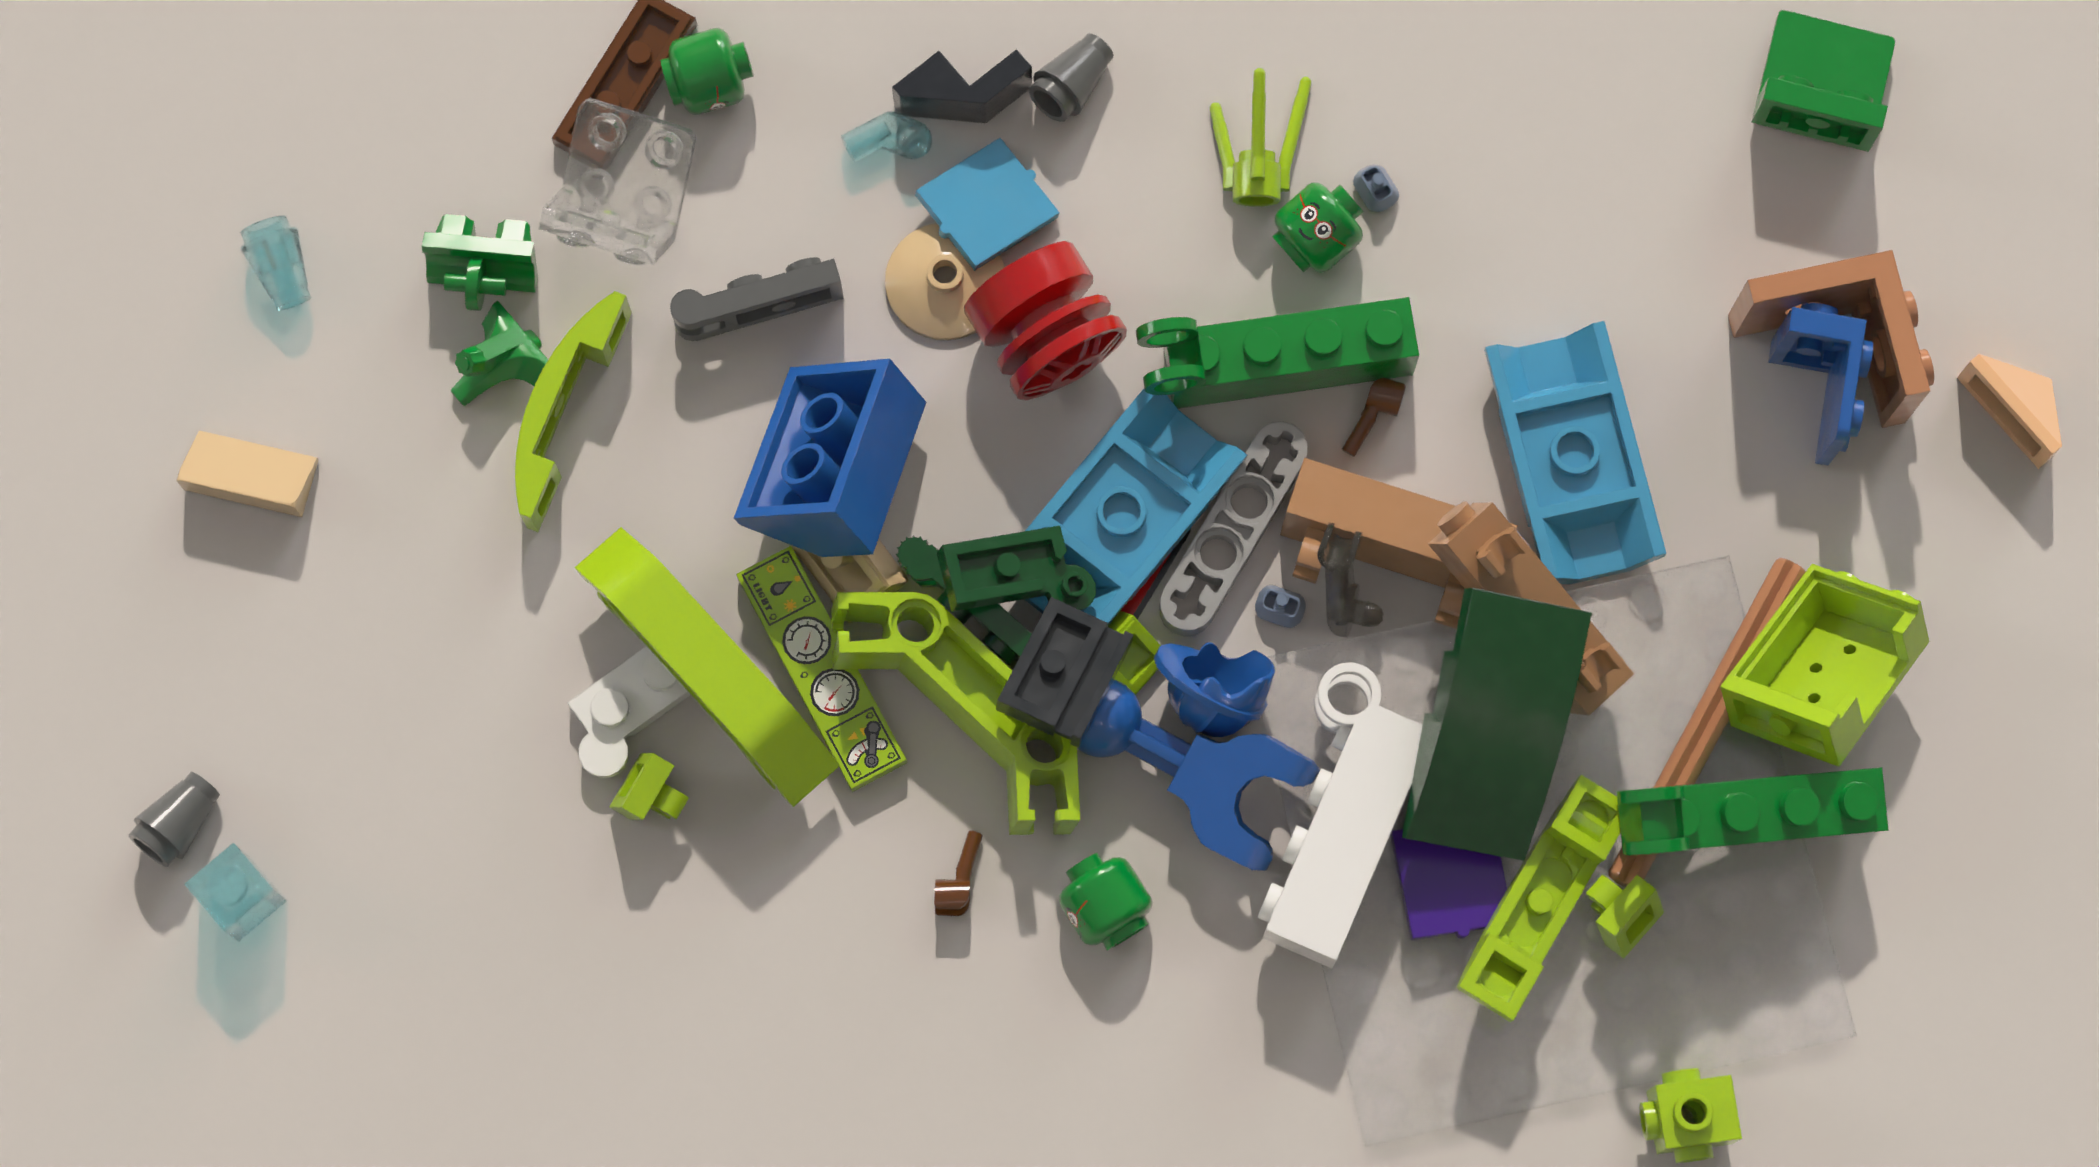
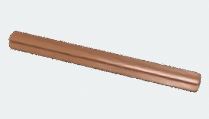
M1778 558L1772 565L1653 788L1696 783L1729 721L1720 686L1806 572L1798 564L1785 558ZM1621 847L1609 869V877L1617 884L1626 888L1636 875L1642 879L1645 878L1658 853L1625 856Z

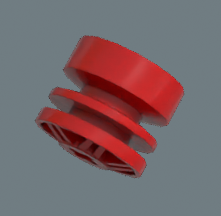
M1061 241L1026 254L986 280L969 297L964 305V313L984 346L997 347L1009 344L998 357L997 366L1002 374L1013 375L1010 379V387L1019 400L1027 401L1044 396L1080 379L1116 350L1127 335V329L1119 316L1108 315L1111 310V303L1106 296L1097 294L1082 298L1093 284V275L1073 243Z

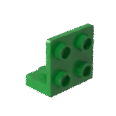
M1781 10L1776 17L1751 123L1869 152L1883 129L1888 106L1881 103L1895 47V39L1891 36Z

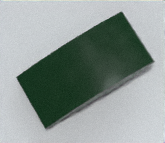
M1464 588L1453 651H1444L1433 713L1424 714L1402 838L1521 861L1525 860L1563 743L1581 670L1592 612L1477 588Z

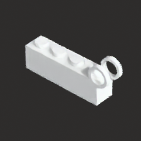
M1352 662L1341 663L1332 667L1324 674L1320 681L1314 701L1315 713L1321 725L1331 733L1336 734L1331 746L1341 750L1342 753L1333 773L1321 768L1307 800L1308 804L1318 809L1309 830L1296 826L1282 859L1293 865L1283 888L1274 883L1271 884L1257 917L1268 922L1262 939L1329 968H1333L1412 784L1423 725L1379 706L1381 686L1377 677L1367 667ZM1337 685H1353L1363 692L1367 701V708L1355 715L1342 714L1331 705L1328 699V692Z

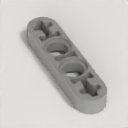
M1284 421L1272 422L1263 426L1256 434L1245 452L1247 454L1246 460L1229 479L1166 584L1160 598L1159 611L1164 626L1172 633L1180 636H1194L1203 632L1210 625L1296 481L1303 459L1307 457L1308 447L1303 432L1295 425ZM1283 438L1291 443L1289 453L1295 459L1290 461L1283 458L1279 461L1271 477V481L1282 483L1276 489L1269 480L1259 474H1261L1267 464L1270 452L1264 444L1268 442L1269 444L1277 445ZM1250 466H1253L1259 474L1247 472ZM1251 487L1264 495L1267 507L1260 516L1247 519L1239 516L1234 511L1231 499L1238 490ZM1212 539H1222L1229 542L1236 552L1235 562L1224 570L1209 568L1201 558L1200 551L1203 545ZM1188 569H1192L1203 581L1213 585H1220L1221 587L1217 592H1214L1206 584L1199 596L1197 605L1199 610L1204 613L1200 617L1196 614H1189L1184 621L1175 616L1177 605L1171 599L1174 596L1180 599H1185L1195 584L1196 577L1185 575Z

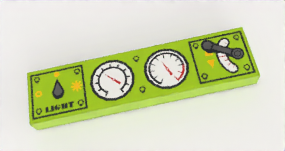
M789 546L737 573L738 581L832 756L839 763V769L851 791L854 792L907 764L906 757L858 669L833 670L832 652L837 641V631H832L831 619L792 547Z

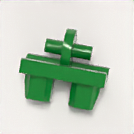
M444 214L436 232H424L421 247L422 253L425 254L427 283L444 284L445 291L465 292L466 310L481 311L485 294L506 296L507 290L536 292L538 273L534 241L531 240L530 224L527 221L505 219L503 222L498 223L496 237L490 238L476 236L474 221L467 216Z

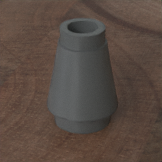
M1086 34L1082 40L1035 72L1033 76L1034 83L1029 88V95L1037 108L1049 118L1059 122L1065 121L1069 116L1079 115L1105 72L1107 65L1114 57L1109 45L1097 35Z
M190 772L184 780H181L134 818L136 827L128 836L151 859L162 866L168 867L176 857L179 859L184 858L211 811L213 803L219 798L220 794L200 775Z

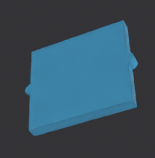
M998 138L918 188L915 193L917 199L939 225V236L944 239L949 238L974 271L1057 219L1060 213L1034 181L1036 173L1030 169L1026 170L1001 138Z

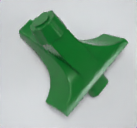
M499 301L493 303L482 322L485 340L456 354L455 365L458 368V372L463 374V376L451 389V393L462 406H466L477 396L505 380L519 379L535 386L542 369L548 361L547 357L540 350L542 343L537 335L530 329L524 331Z

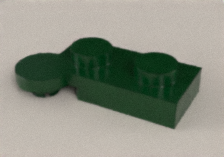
M1060 525L944 544L937 552L951 612L1046 596L1048 602L1052 597L1084 612L1094 600L1096 584L1092 575L1084 568L1066 564L1064 555L1067 550Z

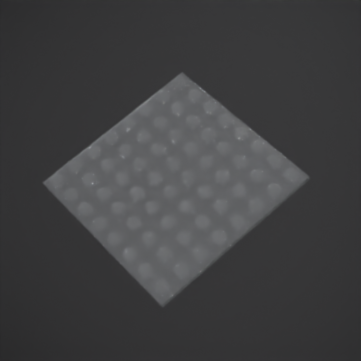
M1729 555L1566 591L1581 610L1592 612L1591 622L1625 660L1634 675L1590 716L1570 713L1547 797L1527 855L1579 775L1582 774L1615 796H1617V791L1646 789L1655 786L1745 618ZM1431 620L1267 656L1274 664L1275 673L1266 700L1268 705L1262 714L1266 734L1307 756L1316 763L1320 770L1322 768L1333 773L1342 751L1331 746L1336 734L1331 733L1321 725L1315 713L1314 701L1324 674L1332 667L1346 662L1361 664L1375 674L1381 686L1379 706L1423 724L1424 714L1433 713L1444 651H1453L1457 629ZM1337 685L1328 692V699L1331 705L1342 714L1355 715L1367 708V701L1363 692L1353 685ZM1728 721L1695 784L1788 776L1779 744L1731 727L1730 721ZM1277 780L1290 836L1292 837L1296 826L1309 830L1318 809L1307 803L1315 781L1304 787H1293L1284 781ZM1411 786L1392 831L1404 829ZM1620 833L1605 861L1596 867L1541 964L1544 968L1515 1019L1509 1022L1456 989L1462 973L1485 929L1470 931L1463 939L1458 938L1455 934L1410 940L1391 836L1389 835L1333 968L1322 965L1365 1147L1662 1081L1661 1074L1669 1071L1699 1068L1700 1072L1856 1037L1857 1032L1805 839L1658 853L1644 880L1657 889L1664 914L1623 959L1604 944L1596 924V920L1600 915L1591 908L1590 905L1593 901L1586 896V892L1601 875L1613 881L1609 877V869L1622 847ZM1501 857L1508 889L1524 861ZM1613 881V882H1614L1617 886H1619L1622 890L1625 889V887H1623V886L1617 884L1615 881Z

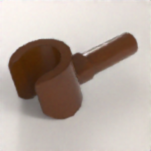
M1380 378L1373 382L1361 417L1342 447L1344 452L1355 457L1375 424L1378 411L1398 416L1406 389L1404 383L1387 378Z
M972 830L968 831L956 867V880H935L934 905L936 915L961 916L968 911L970 906V880L983 837L981 833Z

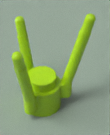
M1257 68L1253 73L1251 149L1239 152V161L1236 163L1222 107L1217 102L1210 105L1213 129L1223 168V190L1233 191L1234 203L1252 207L1271 206L1280 203L1281 192L1290 191V169L1312 81L1309 77H1303L1300 80L1278 162H1275V152L1265 150L1266 73L1264 69Z

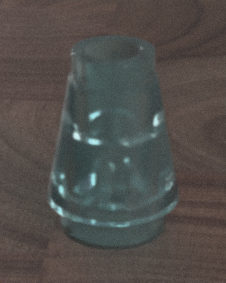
M280 215L261 220L240 232L244 241V245L241 246L240 250L269 297L273 300L278 311L298 306L311 299L298 228L290 227L287 216Z

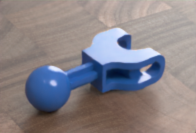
M1113 680L1080 747L1077 748L1087 755L1099 758L1112 757L1126 751L1174 777L1167 791L1185 801L1190 810L1191 825L1201 844L1240 865L1258 871H1267L1273 860V848L1268 840L1257 835L1243 822L1239 809L1242 791L1253 779L1263 776L1284 781L1293 787H1304L1314 783L1320 771L1313 760L1265 733L1238 736L1222 743L1203 734H1198L1192 744L1142 718V709L1136 695L1129 687L1117 680Z

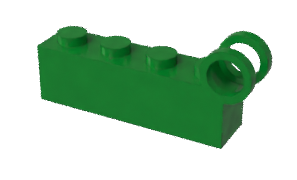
M1410 297L1198 327L1197 321L1193 318L1170 317L1145 323L1136 329L1137 344L1146 348L1164 347L1166 367L1151 371L1143 377L1145 392L1152 395H1171V401L1177 409L1371 382L1380 378L1393 379L1413 376L1419 359Z
M1882 767L1617 791L1622 851L1625 856L1889 831Z

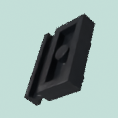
M1051 597L997 700L996 710L1051 736L1056 733L1071 740V745L1079 748L1132 645L1134 635L1127 631L1124 634L1107 627V622Z

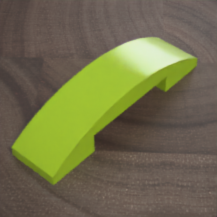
M614 291L598 302L567 332L542 369L526 406L516 450L515 486L519 514L526 527L530 530L539 532L562 478L556 463L544 458L583 365L586 359L607 367L610 366L632 314L626 295Z
M1582 774L1577 777L1534 843L1498 904L1462 973L1456 989L1507 1021L1512 1022L1544 968L1541 965L1596 867L1605 861L1621 833L1617 796Z

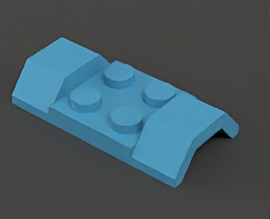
M1605 321L1592 323L1563 338L1527 346L1512 347L1496 344L1485 347L1484 351L1499 405L1498 413L1527 525L1531 528L1538 558L1560 584H1576L1630 572L1665 557L1667 554Z
M1143 389L1025 531L1060 525L1067 550L1064 555L1066 564L1084 568L1092 575L1096 584L1094 600L1084 612L1107 622L1109 625L1127 602L1134 598L1205 512L1208 504L1246 460L1247 454L1238 447L1216 440L1180 412L1167 395H1152L1146 393L1145 389ZM1046 596L1024 599L1042 614L1048 604Z

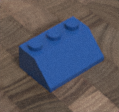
M891 359L790 367L734 519L743 527L820 557L873 554L927 402Z

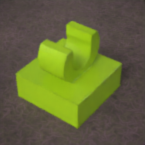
M640 753L609 807L630 820H644L649 809L667 819L672 817L677 820L689 797L665 784L674 768L673 764L654 753Z
M1601 875L1586 892V896L1593 901L1590 905L1591 908L1600 915L1596 920V924L1604 944L1623 959L1664 914L1657 889L1638 875L1633 878L1624 890L1609 878Z

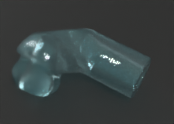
M892 111L885 112L841 135L842 142L854 162L879 149L904 158L918 159L924 157L932 147L931 132L925 124Z

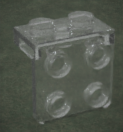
M585 100L577 110L562 188L543 206L538 229L555 234L560 242L569 246H593L613 252L616 259L627 264L654 265L675 242L696 144L694 132L687 127L600 100Z

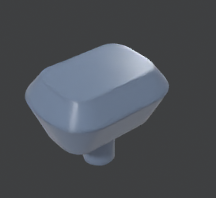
M1370 165L1357 172L1354 176L1353 185L1369 210L1381 212L1390 208L1398 201L1399 191L1384 167Z
M1275 585L1265 586L1259 592L1255 603V611L1259 618L1286 628L1297 626L1301 622L1306 608L1302 595Z

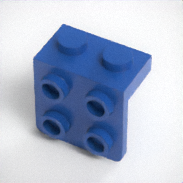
M1805 303L1801 305V308H1791L1771 339L1768 363L1828 373L1815 464L1828 466L1839 451L1846 452L1850 437L1857 438L1859 435L1864 414V401L1855 399L1859 377L1866 378L1868 375L1873 354V342L1864 340L1867 320L1838 315V309L1827 304Z

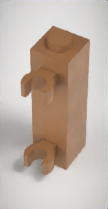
M1304 458L1280 533L1281 536L1303 542L1292 576L1316 584L1326 550L1445 588L1434 622L1457 629L1464 587L1428 545L1441 532V529L1437 526L1438 522L1455 505Z
M1464 501L1451 509L1438 522L1437 526L1441 529V532L1428 545L1464 588H1477L1581 610L1533 552L1526 540L1509 523L1493 502L1472 503L1469 505L1467 501ZM1591 621L1570 711L1572 714L1590 716L1634 675L1625 660Z

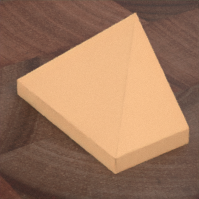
M1981 354L1973 358L1959 374L1957 379L2038 469L2047 463L2062 447L2052 379Z

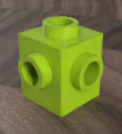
M1699 1068L1665 1072L1661 1074L1663 1084L1654 1085L1647 1090L1648 1102H1640L1639 1104L1640 1122L1644 1139L1646 1141L1654 1140L1656 1154L1674 1152L1676 1163L1714 1158L1712 1147L1732 1145L1742 1139L1732 1075L1701 1079ZM1682 1107L1692 1113L1693 1124L1688 1123L1683 1118Z

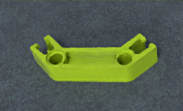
M622 527L574 567L581 577L598 591L597 596L603 604L636 634L732 739L762 778L773 789L777 788L792 807L797 805L840 766L784 695L670 571Z
M837 592L831 609L832 631H838L837 641L832 652L833 670L897 669L1006 771L1009 835H1030L1034 833L1035 809H1029L1030 785L1041 786L1051 784L1054 787L1057 810L1054 812L1053 835L1071 834L1080 821L1077 747L1071 745V740L1056 733L1051 736L996 710L997 700L1012 670L946 608L927 594L917 592ZM906 620L916 621L923 625L927 631L928 638L919 642L909 641L900 634L897 624ZM844 621L880 624L883 627L882 639L850 641L849 631H843ZM1036 739L1047 742L1054 749L1056 760L1049 763L1036 761L1028 753L1026 743Z

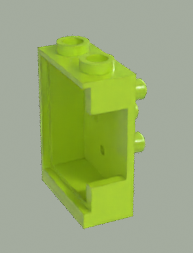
M1811 564L1720 686L1731 727L1840 767L1930 642L1921 601L1914 599L1903 591H1890L1861 581L1848 572H1835Z

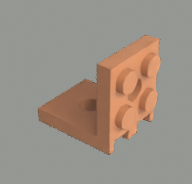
M1893 250L1747 280L1728 314L1733 338L1779 329L1791 308H1801V305L1805 303L1827 304L1837 308L1838 315L1851 314L1853 318L1867 320L1864 340L1873 342V354L1868 379L1882 428L1906 423L1931 391L1930 386L1934 384L1933 363L1926 349L1919 350L1914 327L1918 326L1919 320L1917 304L1912 292L1903 290Z

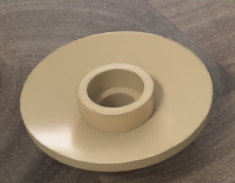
M937 223L910 233L893 251L885 274L888 302L897 318L907 328L921 336L934 340L965 338L976 333L964 313V305L969 297L986 280L1004 268L1003 260L999 255L974 271L950 239H944L939 236L940 227ZM942 266H949L956 271L957 275L949 283H940L934 278V272Z

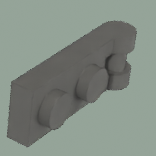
M817 257L801 259L788 265L785 273L764 279L759 274L742 276L728 283L726 290L706 296L692 289L682 290L675 294L670 303V312L675 328L683 339L699 341L844 299L835 259L823 262Z

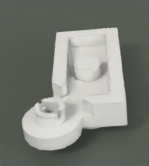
M647 646L567 702L588 731V734L582 739L579 746V760L583 768L592 776L611 778L619 774L626 767L629 759V748L625 739L629 736H635L690 696V693Z

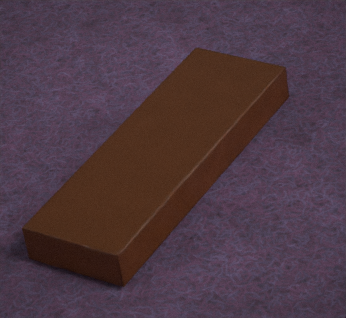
M638 0L552 136L553 144L606 173L664 80L661 59L669 57V46L672 41L692 35L697 27L696 18L664 0Z

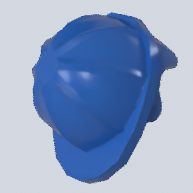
M1212 642L1205 643L1200 651L1187 646L1169 643L1161 645L1155 654V664L1168 680L1167 690L1171 705L1182 723L1191 727L1196 733H1203L1211 737L1232 735L1248 725L1252 720H1259L1268 705L1266 700L1275 673V667L1268 657L1256 650L1240 657L1228 658L1222 655L1218 647Z

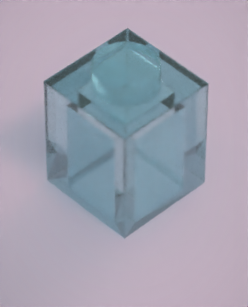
M234 842L184 884L222 930L238 942L287 901L251 857Z

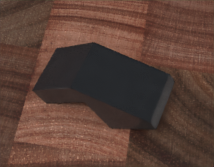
M1016 49L973 84L969 85L944 55L937 51L892 87L894 108L901 116L987 123L1029 90L1032 86V66Z

